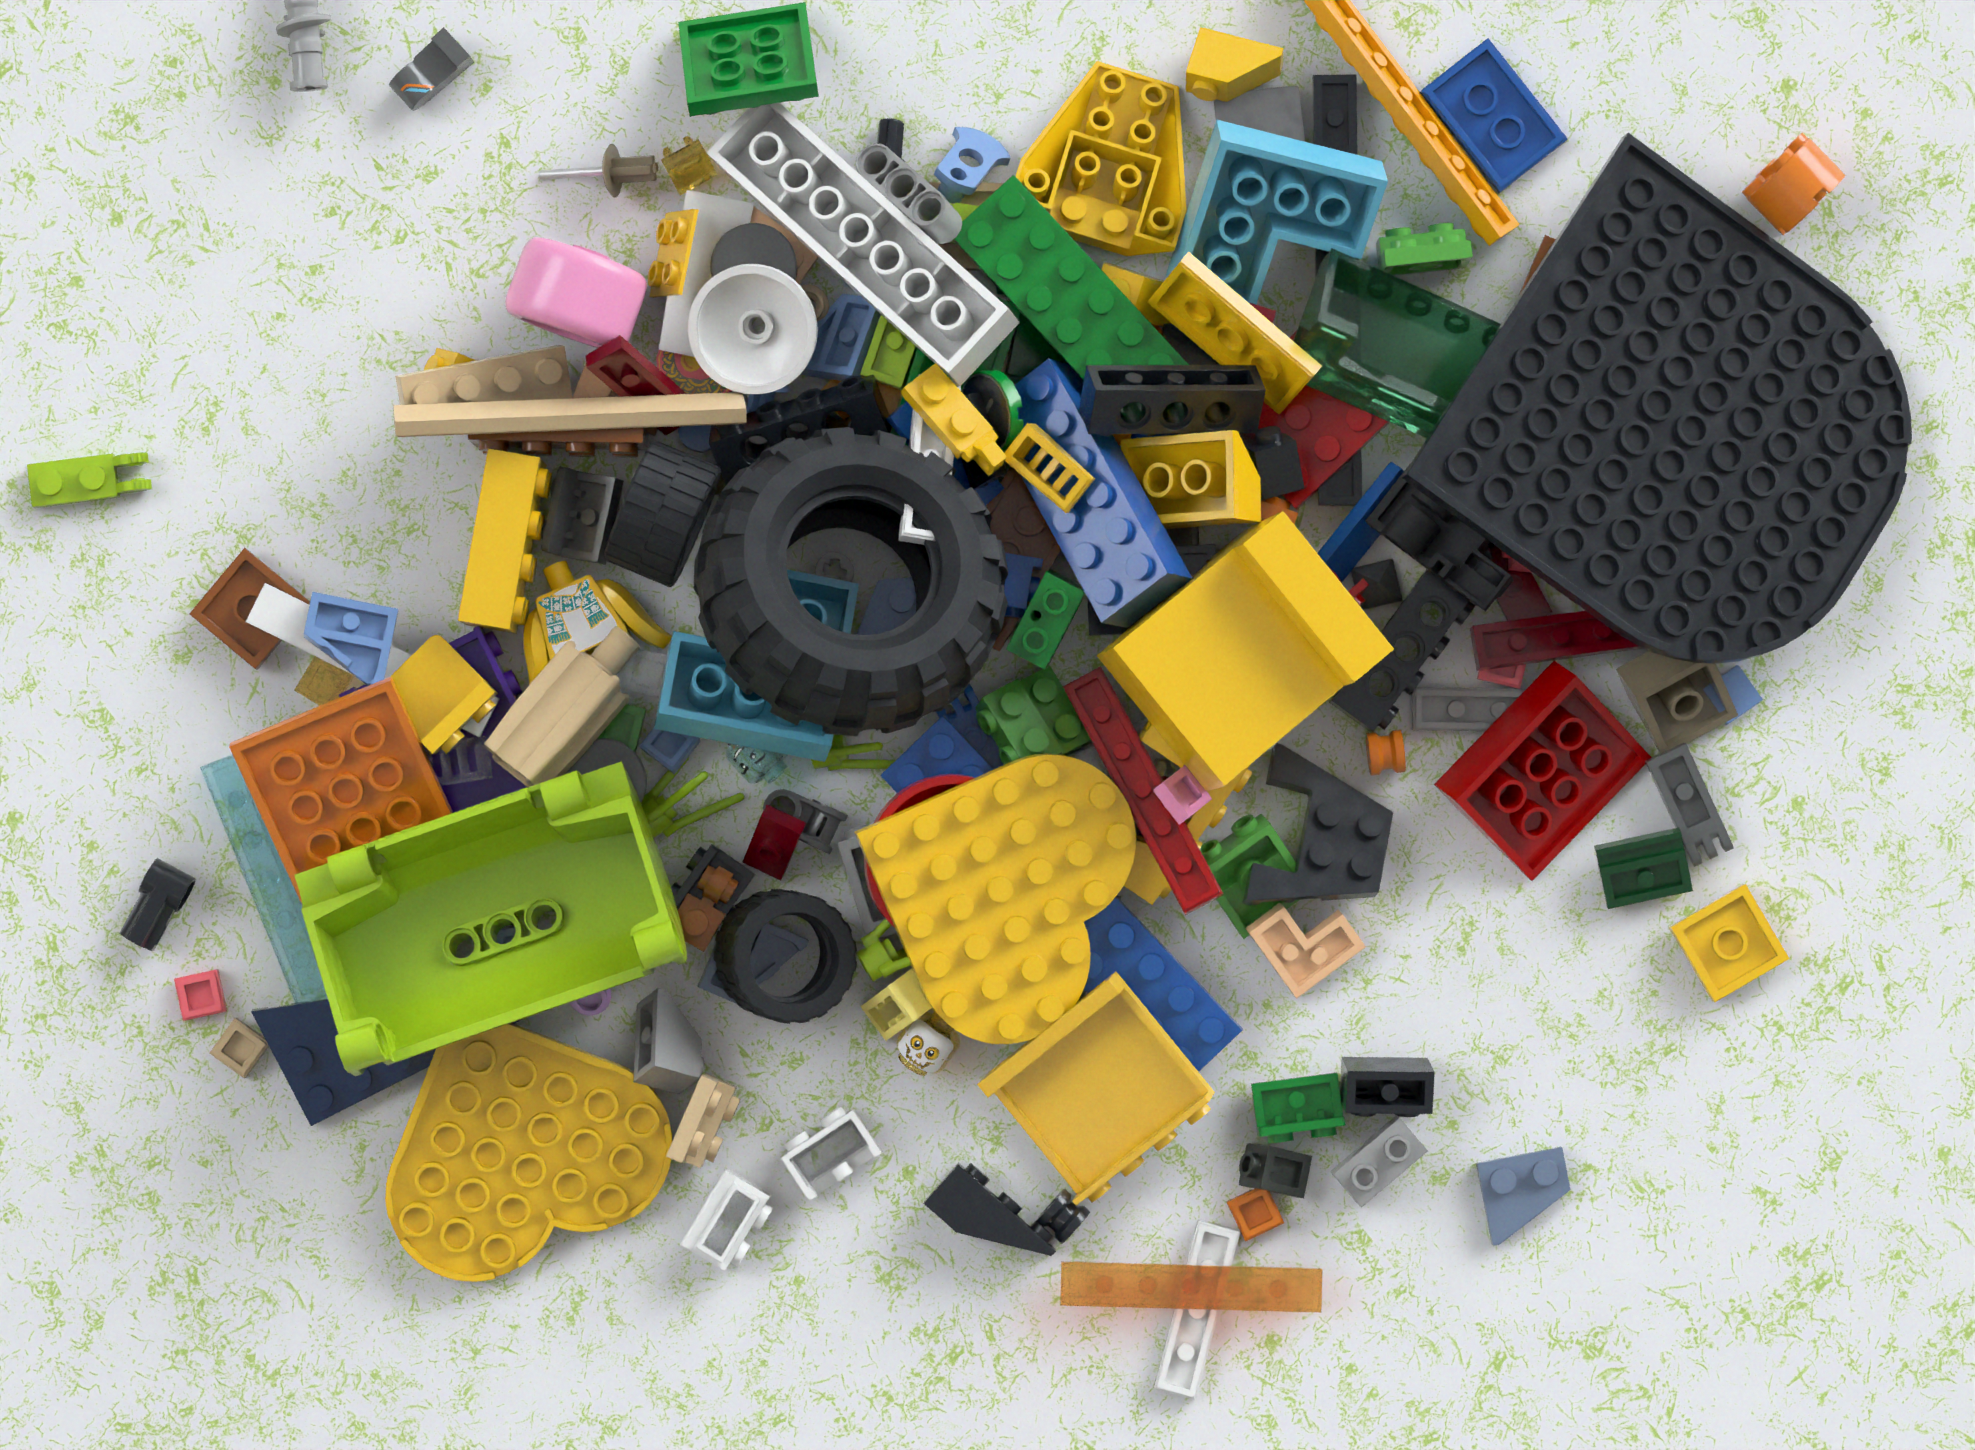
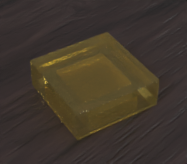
M314 656L294 691L320 706L340 698L339 694L348 689L355 676Z

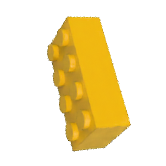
M488 448L458 621L465 625L480 626L485 629L517 634L519 625L525 626L530 607V600H526L524 597L526 582H534L537 568V558L531 555L534 540L541 541V531L545 522V515H541V512H539L541 497H549L552 483V473L549 472V469H546L547 464L540 457Z

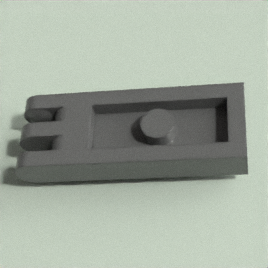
M1682 743L1646 760L1645 763L1675 828H1680L1684 848L1693 866L1702 864L1701 855L1696 849L1700 845H1703L1709 859L1718 856L1712 842L1717 837L1725 852L1734 849L1687 744Z

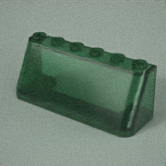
M1331 248L1321 262L1293 341L1322 365L1306 384L1307 386L1427 438L1501 324Z

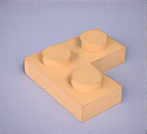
M1278 903L1245 928L1296 998L1300 997L1366 947L1339 910L1335 911L1304 935L1285 907Z

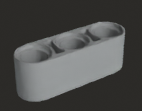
M874 143L861 150L855 165L857 172L935 243L945 244L957 237L962 227L961 216L936 188L887 146Z

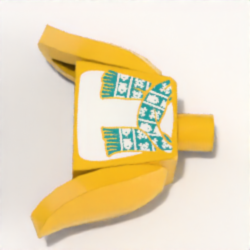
M566 560L554 563L543 570L551 592L535 599L537 607L528 614L523 629V644L529 685L562 646L570 640L575 642V649L580 653L585 652L591 655L615 626L621 628L630 636L631 631L643 642L664 649L672 638V635L653 620L636 597L622 584L611 579L594 580L591 574L575 580Z

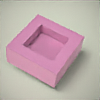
M1185 765L1153 789L1164 807L1171 813L1179 825L1212 800L1208 792L1205 791Z

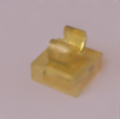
M689 136L683 138L686 146L674 153L671 152L668 146L663 149L665 158L661 159L680 196L686 193L687 190H692L717 176L699 139L693 141Z

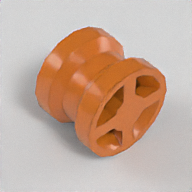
M1392 730L1388 735L1379 736L1375 732L1366 733L1367 760L1371 776L1380 775L1383 770L1389 769L1396 773L1406 771L1405 750L1401 730Z

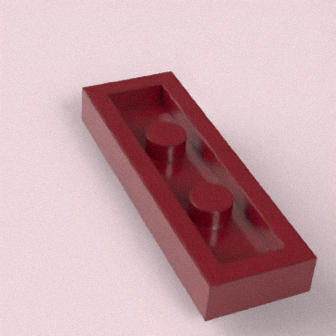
M621 335L585 355L587 369L620 397L687 394ZM682 426L656 428L666 436Z

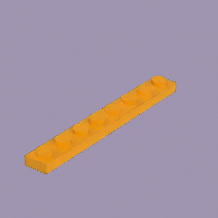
M1303 0L1315 15L1316 22L1320 28L1328 32L1340 48L1344 60L1353 66L1365 81L1369 93L1376 100L1380 101L1393 118V123L1397 130L1405 135L1417 150L1422 163L1431 169L1442 183L1449 199L1456 203L1470 220L1474 232L1483 238L1488 246H1491L1518 227L1520 224L1350 0Z

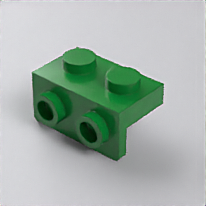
M1337 1072L1251 1083L1257 1135L1259 1137L1267 1136L1268 1144L1293 1141V1132L1308 1130L1311 1132V1138L1337 1135L1336 1127L1346 1125L1342 1111Z

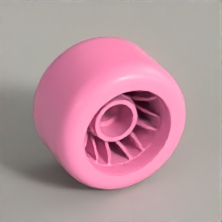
M534 237L525 244L506 295L505 307L509 314L526 323L565 338L599 348L619 335L626 341H629L646 295L647 282L644 276L637 271L612 261L609 257L577 245L571 246L546 238Z

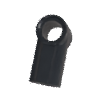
M159 858L155 859L139 887L141 894L119 934L140 947L154 951L175 912L180 911L195 885L196 878Z

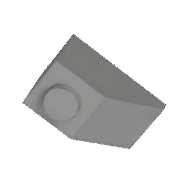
M657 988L637 1004L633 1082L680 1094L698 1081L703 1073L704 1058L701 1057L702 1039L667 991Z

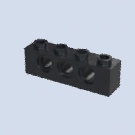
M1087 365L1079 410L1088 434L1111 436L1113 434L1152 436L1155 434H1192L1228 430L1238 431L1239 434L1257 433L1266 389L1256 365Z
M870 375L864 378L852 376L842 380L838 386L822 391L818 388L809 389L801 393L796 399L783 403L778 401L767 402L758 407L756 411L747 413L746 423L711 425L709 446L717 465L721 469L725 485H727L739 469L749 467L759 458L762 451L787 438L794 437L795 440L800 438L806 440L811 438L816 430L845 427L853 428L854 434L873 436L876 430L890 433L891 425L886 420L889 412L875 376ZM834 411H843L846 412L849 415V417L845 419H836L832 417L830 413ZM800 423L807 426L808 429L798 432L792 430L789 426ZM752 436H761L765 438L767 442L763 444H755L751 442L748 438Z
M1441 567L1436 575L1428 569L1425 570L1381 630V633L1393 648L1399 638L1413 640L1417 646V655L1414 660L1410 662L1402 661L1395 655L1393 650L1355 683L1343 686L1329 701V703L1370 733L1377 726L1383 730L1387 728L1400 710L1393 704L1404 691L1411 695L1425 676L1419 670L1429 656L1434 660L1439 657L1450 642L1445 633L1454 621L1461 626L1476 606L1468 598L1454 591L1442 581L1438 573L1443 567ZM1434 603L1442 610L1443 618L1438 626L1430 627L1422 622L1420 609L1424 604ZM1382 672L1391 679L1392 688L1387 696H1376L1370 691L1369 679L1373 673Z

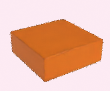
M1254 1188L1226 1201L1245 1242L1284 1224L1270 1191Z

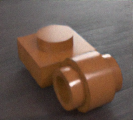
M708 865L696 886V888L703 891L702 900L688 893L678 909L685 942L703 952L708 948L726 916V913L713 906L719 901L727 905L739 884L737 880L732 878L734 874L721 866L714 868Z

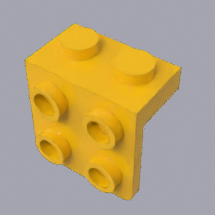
M440 635L431 636L390 676L421 739L420 742L432 754H437L441 749L446 754L450 752L465 737L460 730L472 718L476 723H479L496 706L492 699L498 693Z

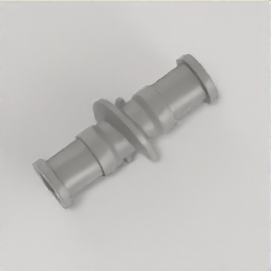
M284 0L288 15H284L285 21L277 25L276 32L282 37L290 38L288 49L289 56L292 57L294 81L290 82V90L309 92L328 88V81L323 79L321 57L323 48L320 37L325 35V31L320 30L319 25L330 21L331 15L318 12V0Z

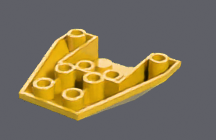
M1096 61L1021 158L1016 178L1075 241L1124 256L1174 251L1187 210L1179 86Z

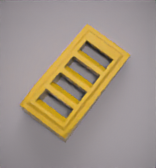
M1027 423L1004 452L1007 456L1005 462L1065 513L1070 512L1095 480L1054 439L1033 423ZM1037 443L1041 448L1028 463L1024 458ZM1049 453L1053 459L1040 474L1036 468ZM1062 464L1066 469L1055 483L1051 485L1047 480L1057 467ZM1073 474L1079 480L1064 497L1059 491Z

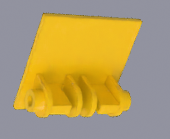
M698 209L668 212L665 214V219L663 218L659 222L656 231V242L659 244L657 259L652 262L647 279L648 285L651 286L649 297L682 295Z

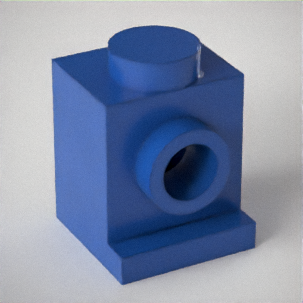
M1005 553L1009 573L1005 580L1004 594L1008 601L1005 617L1022 619L1027 608V602H1031L1039 586L1040 577L1032 576L1033 569H1042L1043 559Z

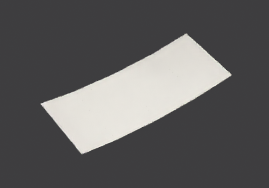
M690 190L686 191L683 210L698 209L699 211L682 295L667 296L659 350L695 357L688 337V318L692 303L700 289L712 278L710 262L716 244L729 230L739 225L750 223L754 203Z

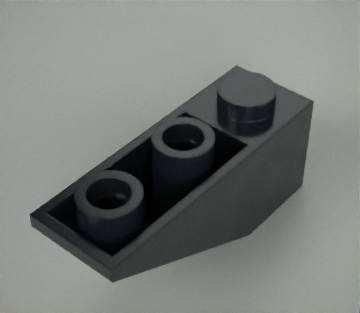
M958 1162L924 1201V1204L956 1233L1049 1256L1056 1252V1249L1050 1244L1055 1237L1036 1220L1030 1226L1017 1214L1022 1208L1005 1192H1002L999 1197L992 1193L985 1186L990 1179L972 1163L964 1168Z

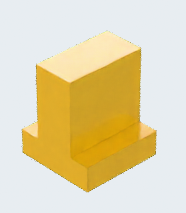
M1284 511L1244 529L1206 561L1207 564L1192 576V580L1150 610L1096 655L1205 791L1228 784L1343 686L1355 683L1394 650Z

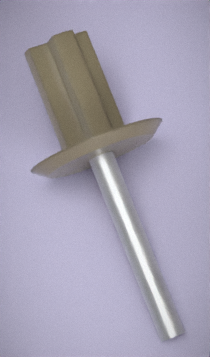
M610 144L603 155L601 167L540 170L539 179L603 176L606 189L612 197L616 198L620 194L622 183L656 181L658 162H655L654 155L620 157L617 147L614 144Z

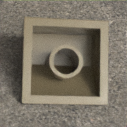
M1648 651L1616 669L1629 700L1659 753H1663L1682 743L1687 744L1738 716L1716 664L1676 660ZM1709 684L1712 685L1725 708L1720 713L1703 691Z

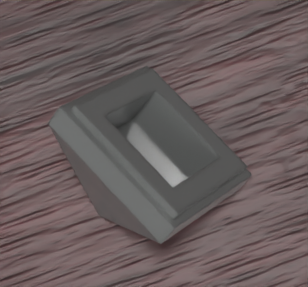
M1393 558L1352 569L1351 574L1354 586L1363 578L1369 584L1362 594L1366 600L1360 606L1362 610L1403 600Z

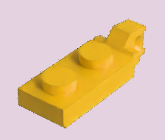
M936 363L902 389L901 394L903 398L923 418L924 422L945 446H948L957 459L962 457L967 462L974 459L988 476L1002 466L1007 456L995 442L998 436L992 430L993 427Z

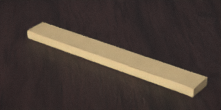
M729 392L393 405L395 436L416 437L746 423V405L742 393Z

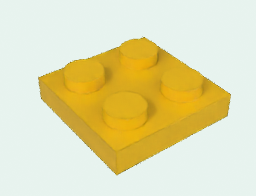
M1746 884L1740 885L1669 927L1712 1002H1717L1790 959Z

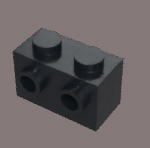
M1342 1057L1341 1103L1346 1113L1360 1117H1371L1376 1114H1395L1400 1117L1433 1114L1435 1072L1428 1058Z

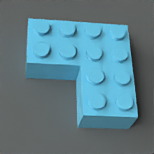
M1216 120L1178 241L1166 272V278L1184 256L1190 252L1249 303L1257 304L1278 239L1362 259L1388 183L1382 161Z
M787 570L789 582L801 605L821 623L835 630L851 634L859 584ZM673 631L667 653L654 729L825 762L832 746L833 734H825L822 725L804 720L799 721L798 725H794L770 713L772 708L770 703L755 692L751 695H746L725 672L727 665L720 652L717 653L716 648H710L706 637Z

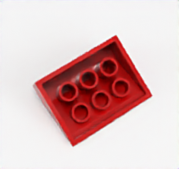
M1553 661L1434 785L1528 879L1533 881L1646 764L1645 761L1652 757L1575 674L1556 661Z

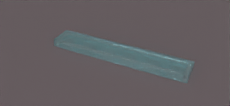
M233 754L200 767L294 1002H311L326 997L327 994L301 911L302 903Z

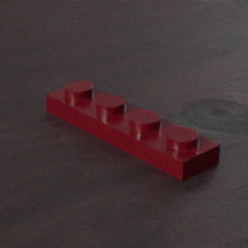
M1587 611L1473 625L1470 628L1477 671L1643 649L1611 630Z

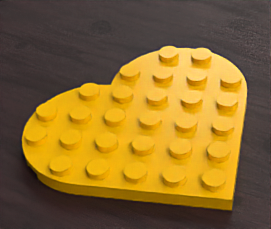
M1048 753L1030 755L1014 760L854 832L928 1003L937 1015L956 1031L974 1040L991 1044H1014L1036 1038L1076 1005L1085 988L1090 969V942L1084 921L1101 912L1119 894L1130 874L1136 850V832L1133 816L1124 795L1115 783L1091 764L1070 756Z
M513 1023L437 1048L387 1176L386 1210L388 1219H390L392 1227L400 1240L399 1243L415 1261L440 1276L459 1281H487L496 1279V1277L509 1273L529 1262L544 1246L554 1227L576 1232H593L608 1229V1227L635 1217L656 1197L663 1186L670 1168L671 1158L666 1157L673 1141L672 1129L661 1099L652 1087L633 1082L634 1071Z

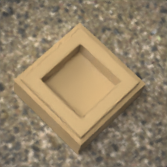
M234 1018L212 1048L210 1054L241 1077L247 1078L269 1045L263 1036L238 1018Z

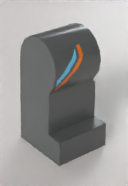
M444 27L431 38L432 41L413 58L414 60L402 68L389 83L392 90L412 111L425 105L474 63L471 56Z

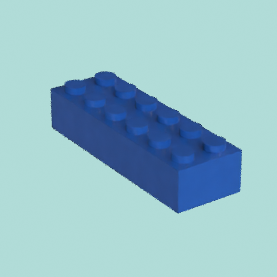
M1048 358L1015 384L1022 402V407L1017 408L1018 419H1023V428L1027 423L1038 425L1092 475L1095 480L1070 512L1065 513L1022 475L1021 477L1101 623L1127 628L1193 578L1114 436L1088 434L1079 410L1083 380L1067 363ZM1036 443L1024 459L1029 463L1041 446ZM1048 453L1036 470L1041 474L1053 457ZM1060 464L1047 481L1053 485L1066 468ZM1072 474L1059 492L1065 497L1079 479Z

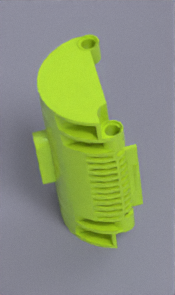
M622 761L583 775L576 770L537 785L526 787L379 838L373 842L327 857V864L294 875L302 900L301 911L338 1031V1035L335 1036L337 1050L345 1070L355 1077L363 1074L368 1066L380 1062L390 1065L654 974L655 967L672 961L680 965L687 960L684 934L670 883L647 817ZM549 911L556 912V922L551 928L546 930L538 929V920L542 914ZM509 925L515 926L514 938L507 944H499L497 942V935L501 928ZM464 940H474L473 952L466 958H457L456 950L458 945Z

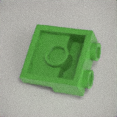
M1454 223L1428 226L1427 233L1411 234V228L1409 227L1389 229L1385 231L1386 237H1380L1376 242L1379 277L1466 268L1473 258L1471 240H1466L1465 229L1454 230Z
M1050 665L1045 670L1041 669L1021 681L1016 679L982 697L975 707L978 724L982 731L987 735H991L996 742L1003 765L1035 754L1048 753L1068 756L1092 742L1061 682Z
M1251 814L1243 816L1232 825L1231 830L1233 833L1221 842H1218L1216 839L1207 841L1200 848L1203 857L1224 894L1216 900L1243 939L1249 936L1245 928L1278 903H1281L1287 910L1299 901L1295 900L1293 903H1284L1285 901L1261 902L1259 905L1243 904L1249 868L1253 862L1295 872L1296 861L1270 822L1262 814L1257 817Z

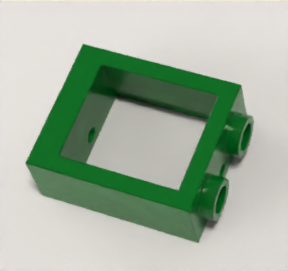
M1052 569L1046 571L1006 650L1045 670L1051 663L1086 595L1082 586ZM1035 610L1041 613L1040 618L1036 616Z

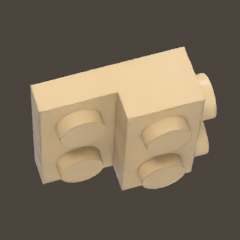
M707 1073L701 1075L666 1157L680 1163L685 1161L699 1168L703 1167L705 1160L713 1163L723 1142V1138L716 1136L723 1120L731 1123L741 1100L733 1096L737 1086Z

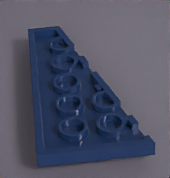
M328 999L291 1003V1005L271 1008H257L251 1011L310 1126L428 1068L436 1050L434 1049L390 1065L380 1062L366 1067L363 1074L355 1077L345 1070L335 1042V1036L338 1035V1031Z

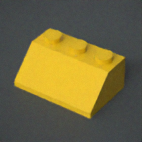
M1228 430L1121 439V450L1165 529L1261 522V478L1238 431Z

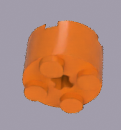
M1800 133L1777 159H1772L1755 176L1756 178L1742 193L1771 225L1784 235L1803 220L1827 194L1826 191L1830 193L1846 175L1810 138Z

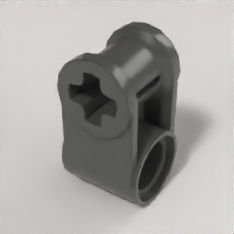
M785 789L775 790L767 796L764 801L763 811L766 805H770L774 798L778 796L789 797L795 805L793 817L806 823L799 840L831 854L833 848L830 846V843L840 822L846 821L848 815L814 799L811 801ZM826 817L827 821L820 836L817 837L816 833L823 818Z

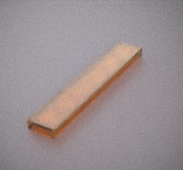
M1061 1261L1060 1305L1321 1313L1322 1268Z

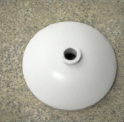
M743 264L725 269L712 277L700 289L692 303L688 318V337L695 359L711 379L732 391L743 394H765L785 387L804 371L816 348L818 335L817 318L808 295L793 278L773 267L760 264ZM754 317H759L765 322L764 331H756L752 327V319Z

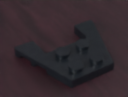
M1276 743L1272 748L1266 784L1308 796L1295 872L1253 862L1249 868L1243 904L1259 905L1261 902L1272 901L1293 903L1295 900L1321 898V901L1375 897L1380 889L1393 812L1286 746Z

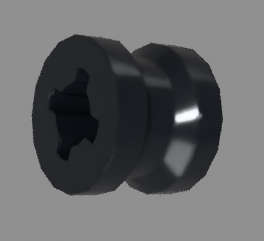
M1063 1189L1036 1221L1042 1227L1049 1226L1055 1232V1239L1063 1244L1087 1218L1090 1211L1085 1206H1076L1072 1202L1071 1194L1066 1189Z

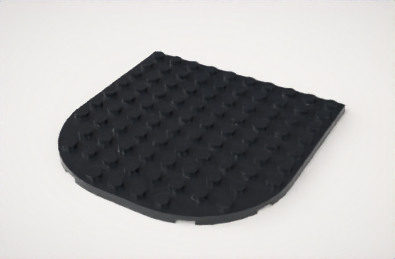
M1627 133L1621 138L1403 474L1402 479L1630 642L1653 653L1676 660L1713 664L1738 662L1769 653L1800 637L1808 629L1819 623L1843 595L1890 519L1901 496L1907 477L1905 467L1908 445L1912 444L1911 413L1902 374L1891 349H1885L1879 336L1870 325L1873 321L1849 295L1633 135Z

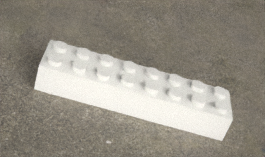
M781 103L748 108L707 152L709 157L722 171L931 361L936 363L959 386L968 379L1020 323L1006 305Z

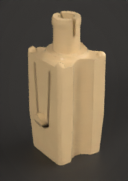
M615 626L591 655L585 652L580 653L575 649L576 644L574 641H567L514 702L484 743V746L493 754L492 758L526 787H531L564 775L629 702L630 696L627 693L620 692V678L617 674L631 657L637 653L640 646L621 628Z

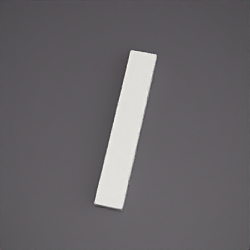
M265 583L246 622L350 673L304 638V629L310 605ZM391 645L384 679L390 677L411 655ZM494 697L492 701L497 705L499 698ZM495 707L479 723H476L472 718L462 729L481 737Z

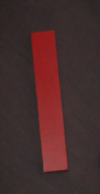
M1100 666L1064 685L1063 688L1112 780L1124 795L1134 821L1184 914L1187 915L1223 896L1224 894L1185 821L1179 825L1154 793L1153 789L1160 785L1163 780L1102 667Z

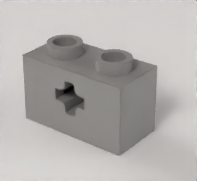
M1395 1116L1330 1172L1362 1208L1428 1152V1150L1399 1117Z

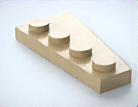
M554 345L395 376L400 405L572 398L565 346Z

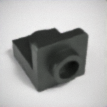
M1248 1143L1239 1164V1185L1291 1197L1304 1198L1312 1156L1273 1146Z

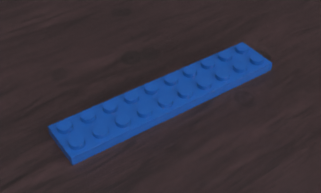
M943 715L880 776L898 793L910 784L927 777L943 774H961L976 778L995 768ZM1117 896L1101 912L1084 921L1088 932L1091 953L1090 969L1084 990L1089 993L1116 971L1198 1072L1243 1031V1028Z

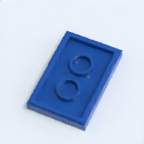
M1489 38L1420 91L1427 103L1498 193L1505 190L1568 140Z

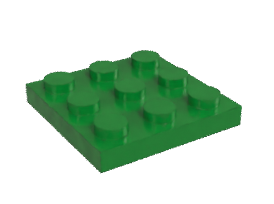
M806 2L678 22L686 98L690 117L819 97Z

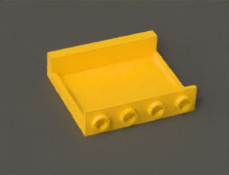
M1116 971L1081 998L1072 1009L1040 1035L1028 1040L989 1071L977 1084L987 1097H990L992 1094L998 1097L1077 1194L1072 1200L1076 1206L1086 1198L1093 1203L1112 1187L1108 1181L1117 1173L1121 1172L1124 1177L1132 1173L1145 1161L1141 1155L1152 1146L1157 1151L1164 1148L1178 1135L1174 1129L1185 1120L1190 1125H1193L1211 1110L1207 1103L1215 1093Z

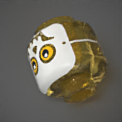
M935 1011L934 1013L926 1012L905 1027L897 1037L896 1045L900 1052L898 1058L904 1066L916 1074L925 1076L928 1073H939L944 1070L959 1049L960 1036Z

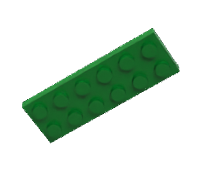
M1014 175L962 221L961 231L953 240L1083 381L1087 365H1189Z

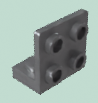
M1298 86L1250 90L1228 102L1214 100L1216 120L1305 142Z

